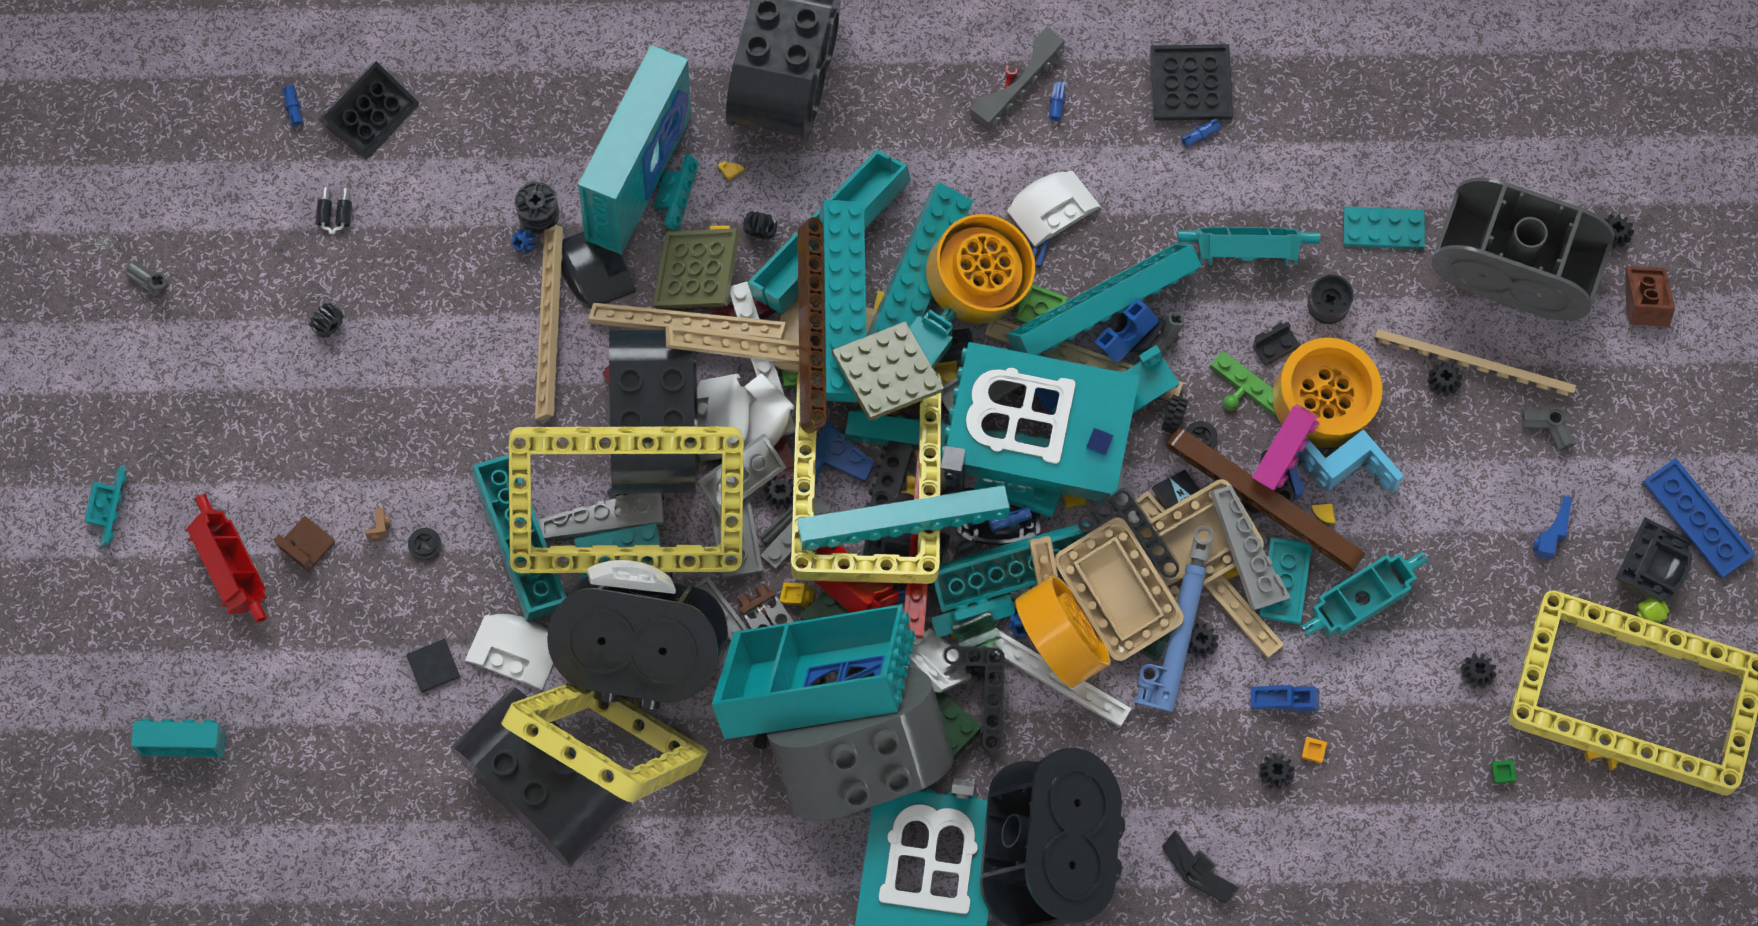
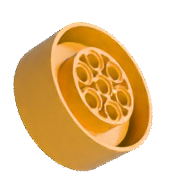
M987 214L966 216L953 223L931 249L926 264L927 283L932 296L942 309L949 307L951 308L949 312L952 309L956 312L955 318L975 324L994 322L1006 316L1027 294L1035 275L1034 255L1025 236L1008 221ZM987 245L991 246L993 248V251H990L987 248ZM968 247H971L974 250V253L970 252L968 250ZM999 261L1003 262L1006 267H1002ZM980 263L985 264L987 269L982 268ZM961 264H964L968 270H964ZM993 279H996L999 282V285L995 284L993 282ZM973 280L978 281L980 286H976Z
M1337 338L1314 339L1298 347L1289 356L1280 370L1273 386V407L1278 420L1283 425L1294 405L1299 404L1306 408L1304 404H1310L1313 409H1306L1318 415L1317 421L1320 423L1315 432L1309 433L1307 438L1315 447H1339L1364 430L1375 416L1382 399L1381 377L1373 360L1356 345ZM1319 374L1325 375L1327 380L1321 379ZM1302 384H1307L1311 390H1306ZM1337 384L1344 385L1345 389H1340ZM1321 393L1326 394L1329 399H1324ZM1339 403H1344L1347 409L1342 408ZM1323 413H1328L1331 419L1325 418Z
M1052 575L1016 598V608L1030 639L1051 670L1067 686L1074 688L1110 665L1111 661L1107 647L1100 639L1070 588L1060 578Z

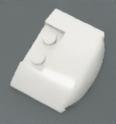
M1068 171L1053 173L1029 184L1014 198L1007 213L1031 244L1036 247L1100 208V205L1075 173Z
M739 374L701 380L697 386L698 427H737L742 432L743 440L746 441L749 408L745 387H741L737 380L741 378ZM730 437L727 441L729 443H735L738 439L736 437ZM699 454L701 461L722 459V454Z
M760 374L745 386L749 408V423L746 441L743 440L744 447L762 434L767 436L774 447L790 423L788 420L790 409L794 411L795 407L763 374Z
M612 560L587 568L590 584L672 594L676 592L672 579L667 574L645 563L631 560Z
M485 615L465 661L542 690L553 666L547 643L548 629L532 620L526 621L524 617L517 615Z
M929 628L927 631H924L923 639L916 638V641L913 642V654L910 655L909 667L925 672L931 679L934 691L939 693L970 680L971 674L966 675L964 670L966 665H950L943 660L942 654L944 649L951 645L942 637H936L935 632ZM954 649L947 652L948 660L955 661L958 658V653Z

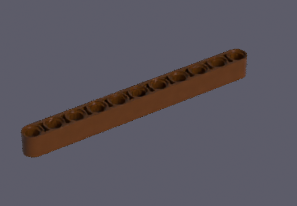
M816 217L809 218L798 228L800 425L806 433H813L826 423L823 224Z
M1178 428L1166 443V447L1171 452L1212 480L1217 481L1221 479L1228 481L1240 499L1345 570L1353 572L1365 556V553L1359 547L1276 491L1253 479L1251 474L1186 430Z

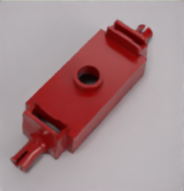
M206 494L198 495L194 498V501L201 513L196 516L185 531L189 532L190 537L188 541H193L223 601L220 606L227 607L226 614H241L250 610L255 623L265 621L268 617L260 603L266 599L264 594L266 588L232 520H227L223 511L213 509Z
M840 545L836 547H819L813 550L815 555H832V553L850 554ZM843 565V566H840L839 568L845 570V569H848L849 567ZM814 581L850 613L895 606L899 598V592L895 593L892 589L893 585L888 586L883 582Z

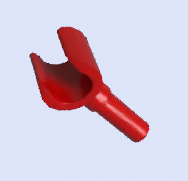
M1009 65L1006 67L1005 76L1007 79L1004 89L1010 86L1012 80L1017 77V67L1013 73L1009 72Z

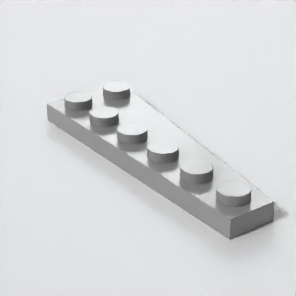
M1232 485L1210 492L1251 610L1253 611L1289 599L1290 595L1279 574L1276 575L1271 565L1270 557L1266 556L1262 548L1263 544L1260 538L1257 539L1252 529L1253 525L1248 516H1246L1245 510Z
M662 493L628 494L625 496L622 494L615 496V499L605 502L602 500L596 502L595 505L582 506L572 511L540 519V528L545 541L612 532L652 523L663 525L665 522Z

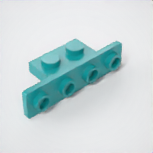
M685 154L680 171H664L653 206L657 210H668L664 225L672 232L679 231L698 171L699 162L690 154Z
M123 465L116 470L113 486L93 482L83 522L103 527L99 547L104 548L113 539L114 531H111L112 524L116 523L118 517L116 506L120 504L123 494L120 492L121 484L124 485L127 473L124 472L125 466Z
M1007 594L990 600L982 598L976 600L974 605L962 604L956 606L954 611L932 617L931 622L935 636L939 638L1014 615L1015 609L1011 595Z

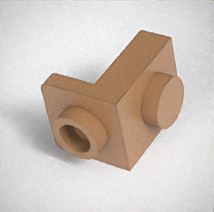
M384 508L375 509L377 528L365 530L368 540L371 539V541L377 542L382 541L383 537H388L387 527L391 526L390 515L385 513Z

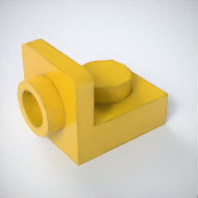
M957 361L937 364L936 371L941 376L942 385L958 376Z
M783 582L780 596L781 604L798 605L807 609L813 603L815 597L814 589L807 584Z

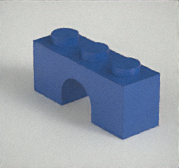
M1138 298L1123 312L1127 317V325L1122 331L1114 332L1108 327L1094 341L1116 364L1160 321L1149 307Z

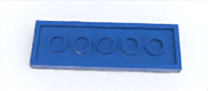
M1676 458L1642 482L1684 535L1690 539L1693 546L1721 580L1754 557L1755 553Z

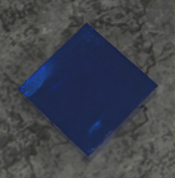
M1094 428L1086 448L1106 456L1113 435Z

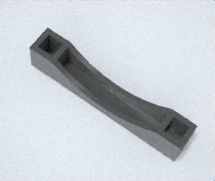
M1046 27L1034 39L1032 59L1022 76L1003 90L983 95L970 108V117L987 130L992 126L996 127L1002 119L1001 116L1005 112L1009 113L1012 110L1014 102L1025 96L1026 89L1030 85L1034 86L1040 78L1039 75L1043 71L1047 72L1050 69L1055 57L1058 59L1065 51V40Z

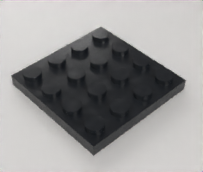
M1229 44L1150 45L1153 121L1233 119Z

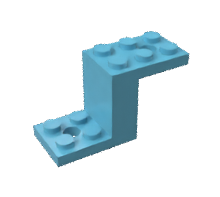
M1364 430L1327 458L1319 452L1310 440L1304 451H1299L1296 455L1303 462L1302 466L1305 471L1311 472L1316 477L1315 481L1318 486L1325 488L1327 491L1364 463L1367 464L1366 468L1372 475L1376 474L1379 477L1381 486L1385 490L1389 489L1392 493L1399 488L1404 477Z

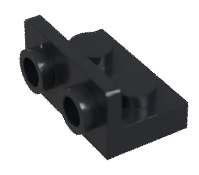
M1289 322L1284 324L1278 323L1270 332H1262L1254 338L1252 347L1265 366L1300 347L1299 342L1290 330L1291 325Z

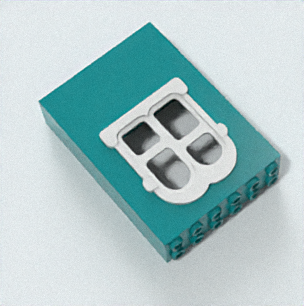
M969 342L968 347L963 348L961 357L963 368L959 367L957 385L959 387L954 389L953 404H955V407L951 406L949 424H951V427H946L944 443L949 447L966 449L965 474L1095 501H1101L1117 490L1140 376ZM998 380L1024 384L1027 389L1023 407L1014 408L994 403L988 395L990 385ZM1036 388L1059 392L1057 409L1054 415L1034 412L1031 409ZM1000 413L1009 416L1008 430L1004 439L990 437L983 432L981 422L987 414ZM1025 418L1050 423L1053 429L1049 446L1043 448L1016 442L1014 437L1018 420ZM942 446L940 463L942 462L945 446Z
M923 789V792L915 791L872 806L855 926H987L989 909L981 893L980 876L988 798L980 800L977 796L969 795L968 799L957 798L956 794L952 792L937 794L934 790ZM920 821L927 826L929 840L928 846L925 849L907 847L901 844L902 832L907 823ZM946 826H956L964 834V847L960 864L944 863L935 860L938 834ZM901 855L925 859L921 892L912 893L895 889L898 859ZM934 871L951 872L959 875L958 891L955 898L934 896L930 893Z

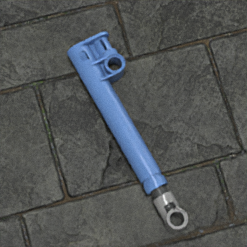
M1200 526L1194 532L1189 555L1191 562L1186 564L1185 575L1182 580L1177 603L1184 614V621L1179 627L1170 632L1163 665L1146 664L1141 668L1137 684L1139 686L1137 698L1133 699L1132 703L1168 712L1174 711L1204 583L1203 578L1206 575L1207 569L1203 567L1204 563L1208 561L1213 541V532L1207 526ZM1201 531L1209 533L1210 537L1207 541H1200L1198 539V534ZM1146 669H1153L1156 672L1153 679L1148 680L1144 677Z

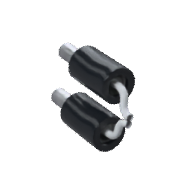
M322 188V199L317 200L315 224L328 230L329 234H335V231L350 226L352 202L348 200V188L342 189V198L337 201L335 225L339 227L333 230L325 227L330 226L332 201L328 200L329 188Z

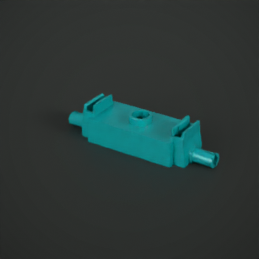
M1273 227L1197 228L1196 231L1178 230L1177 241L1195 242L1198 245L1200 263H1203V259H1207L1208 264L1212 265V257H1238V260L1256 261L1258 258H1283L1285 266H1288L1289 260H1293L1294 264L1297 265L1298 253L1302 244H1320V232H1301L1298 229Z
M946 307L940 316L929 310L923 318L918 316L910 326L912 334L933 370L951 347L953 327L950 322L956 316V312L953 309L949 312L951 309L949 307Z
M1422 551L1408 560H1404L1400 553L1393 558H1390L1388 554L1319 596L1317 605L1312 609L1314 619L1300 626L1302 633L1305 632L1304 635L1308 638L1316 631L1322 629L1327 638L1336 633L1340 637L1407 596L1412 589L1411 586L1417 579L1414 570L1428 563V558L1426 556L1423 557L1425 554ZM1391 567L1394 568V570L1396 571V573L1399 575V577L1401 578V580L1404 582V585H1403V586L1401 585V583L1398 581V579L1396 578V576H1395V575L1393 574V572L1391 571V569H1390ZM1363 593L1368 596L1369 603L1367 605H1359L1355 600V596Z

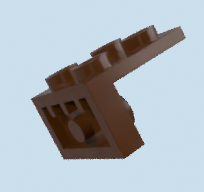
M306 516L296 524L285 538L278 534L273 539L280 550L308 572L335 543V540Z

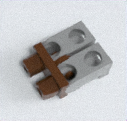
M764 584L756 587L754 590L758 596L757 599L751 601L748 594L738 598L741 615L750 629L794 622L776 597L774 591H770Z

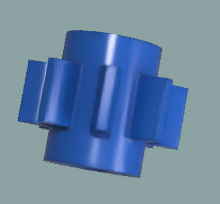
M524 228L517 230V233L512 234L511 244L516 249V252L523 251L526 254L536 247V237L531 232V229L525 231Z
M1016 614V616L1011 615L1009 630H1013L1014 636L1025 638L1028 633L1023 626L1019 614Z

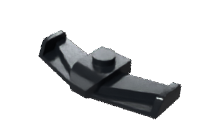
M1177 830L1162 845V848L1181 874L1182 879L1190 887H1195L1223 903L1228 902L1240 889L1238 885L1214 874L1212 871L1217 865L1202 851H1199L1194 857Z

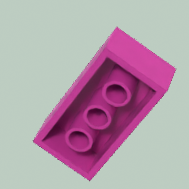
M1299 404L1294 405L1252 478L1272 490L1283 487L1289 477L1285 474L1288 469L1291 470L1295 467L1299 460L1296 455L1299 451L1302 452L1309 442L1306 438L1309 433L1312 434L1317 429L1320 423L1317 421L1319 416Z

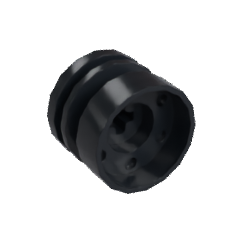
M531 182L519 189L515 196V207L520 224L526 230L531 229L533 233H543L544 230L555 226L559 220L560 211L553 189L542 182Z
M1329 274L1322 276L1314 283L1308 297L1307 307L1310 315L1322 324L1332 325L1339 323L1346 317L1353 302V289L1350 283L1339 275ZM1326 300H1328L1329 302L1333 301V304H1332V305H1331L1330 303H1327V304H1326L1325 302H1326Z

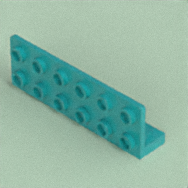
M1157 345L1139 355L1141 362L1123 372L1140 376L1133 413L1179 386L1178 380L1163 359ZM1057 407L1052 409L1053 414L1056 413Z

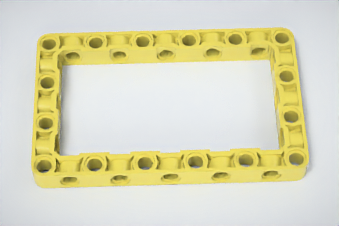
M934 371V372L936 373L938 379H939L940 382H941V376H940V374H939L938 372ZM798 372L791 572L793 577L803 581L923 584L935 582L939 575L940 530H932L933 533L930 534L924 532L925 530L918 533V555L916 557H899V555L887 554L857 556V554L848 553L815 555L813 551L801 549L797 519L814 516L816 431L806 433L800 425V374ZM941 393L920 401L919 499L940 496ZM926 419H933L934 421L929 422ZM803 452H808V453H810V454H809V455H802L801 453H803ZM931 455V456H933L934 458L929 459V458H927V457H925V456ZM807 489L808 492L803 493L800 490ZM931 492L934 495L928 496L925 493ZM803 564L807 567L801 569L797 566ZM845 565L849 568L843 570L839 567ZM887 566V567H889V568H891V569L888 570V571H885V570L882 569V567ZM931 568L933 571L927 572L924 569Z
M518 427L513 429L509 435L511 568L517 573H587V568L604 562L600 558L607 556L610 558L609 561H637L651 565L662 572H733L738 570L742 564L744 460L742 432L737 427ZM520 437L523 438L525 442L522 444H518L514 440ZM563 437L566 438L568 441L562 444L559 443L557 440ZM607 437L611 441L608 443H602L600 442V439ZM646 437L653 439L651 443H644L642 440ZM688 437L696 439L693 443L685 442ZM730 437H736L738 439L735 443H729L727 441ZM530 454H722L721 543L718 547H702V545H676V547H660V545H634V547L592 545V547L550 546V548H534V546H531ZM730 477L737 478V480L733 483L727 481V479ZM523 478L525 482L519 484L515 482V479ZM731 516L737 518L734 522H729L726 520L728 517ZM521 517L524 518L526 521L523 523H518L515 521V519ZM731 555L736 557L733 561H728L726 559L728 556ZM645 556L652 557V560L644 561L642 560V558ZM687 556L694 557L692 561L684 560ZM524 557L526 560L524 562H518L516 561V558ZM566 557L568 558V560L566 562H561L558 560V558Z
M1549 591L1543 597L1538 608L1510 710L1509 722L1516 729L1584 751L1595 752L1624 764L1728 796L1734 793L1741 783L1758 714V671L1752 668V666L1758 668V655L1558 591ZM1548 602H1553L1556 607L1550 606ZM1588 614L1594 615L1596 620L1591 619ZM1560 619L1574 623L1577 627L1599 634L1602 632L1614 636L1618 640L1633 645H1643L1655 649L1659 653L1677 659L1684 658L1698 663L1697 665L1718 672L1725 671L1737 675L1742 682L1731 714V718H1733L1731 727L1726 734L1721 755L1723 756L1722 764L1709 762L1536 706ZM1629 627L1635 628L1637 632H1632ZM1537 638L1544 639L1546 644L1540 643ZM1670 640H1674L1677 646L1673 645ZM1711 653H1715L1718 659L1714 658ZM1527 676H1533L1536 681L1529 680ZM1742 703L1748 704L1750 709L1745 708ZM1517 713L1524 714L1526 718H1519ZM1558 726H1563L1567 732L1560 731ZM1599 739L1605 740L1608 745L1601 744ZM1733 741L1739 742L1741 747H1737ZM1641 752L1646 753L1649 756V759L1644 758L1641 755ZM1682 766H1687L1690 772L1685 771ZM1724 779L1730 780L1732 785H1727Z
M572 683L513 702L501 723L509 731L619 798L631 803L699 771L708 754V750L624 698L619 696L618 702H609V706L606 708L602 701L593 698L594 691L579 688ZM590 708L664 754L660 758L651 759L647 764H640L630 771L550 722ZM639 719L644 722V729L638 726ZM538 728V734H534L532 729ZM674 740L680 744V747L676 749L673 747ZM570 747L576 751L575 758L569 753ZM608 770L614 775L613 781L607 777Z

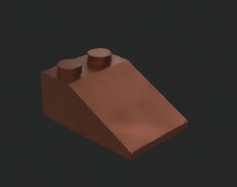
M1626 266V311L1629 324L1670 327L1675 306L1666 268Z

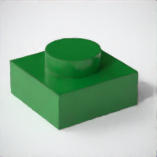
M1513 760L1491 763L1494 784L1516 782Z

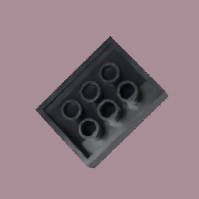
M375 61L365 69L318 120L340 140L367 159L419 102Z

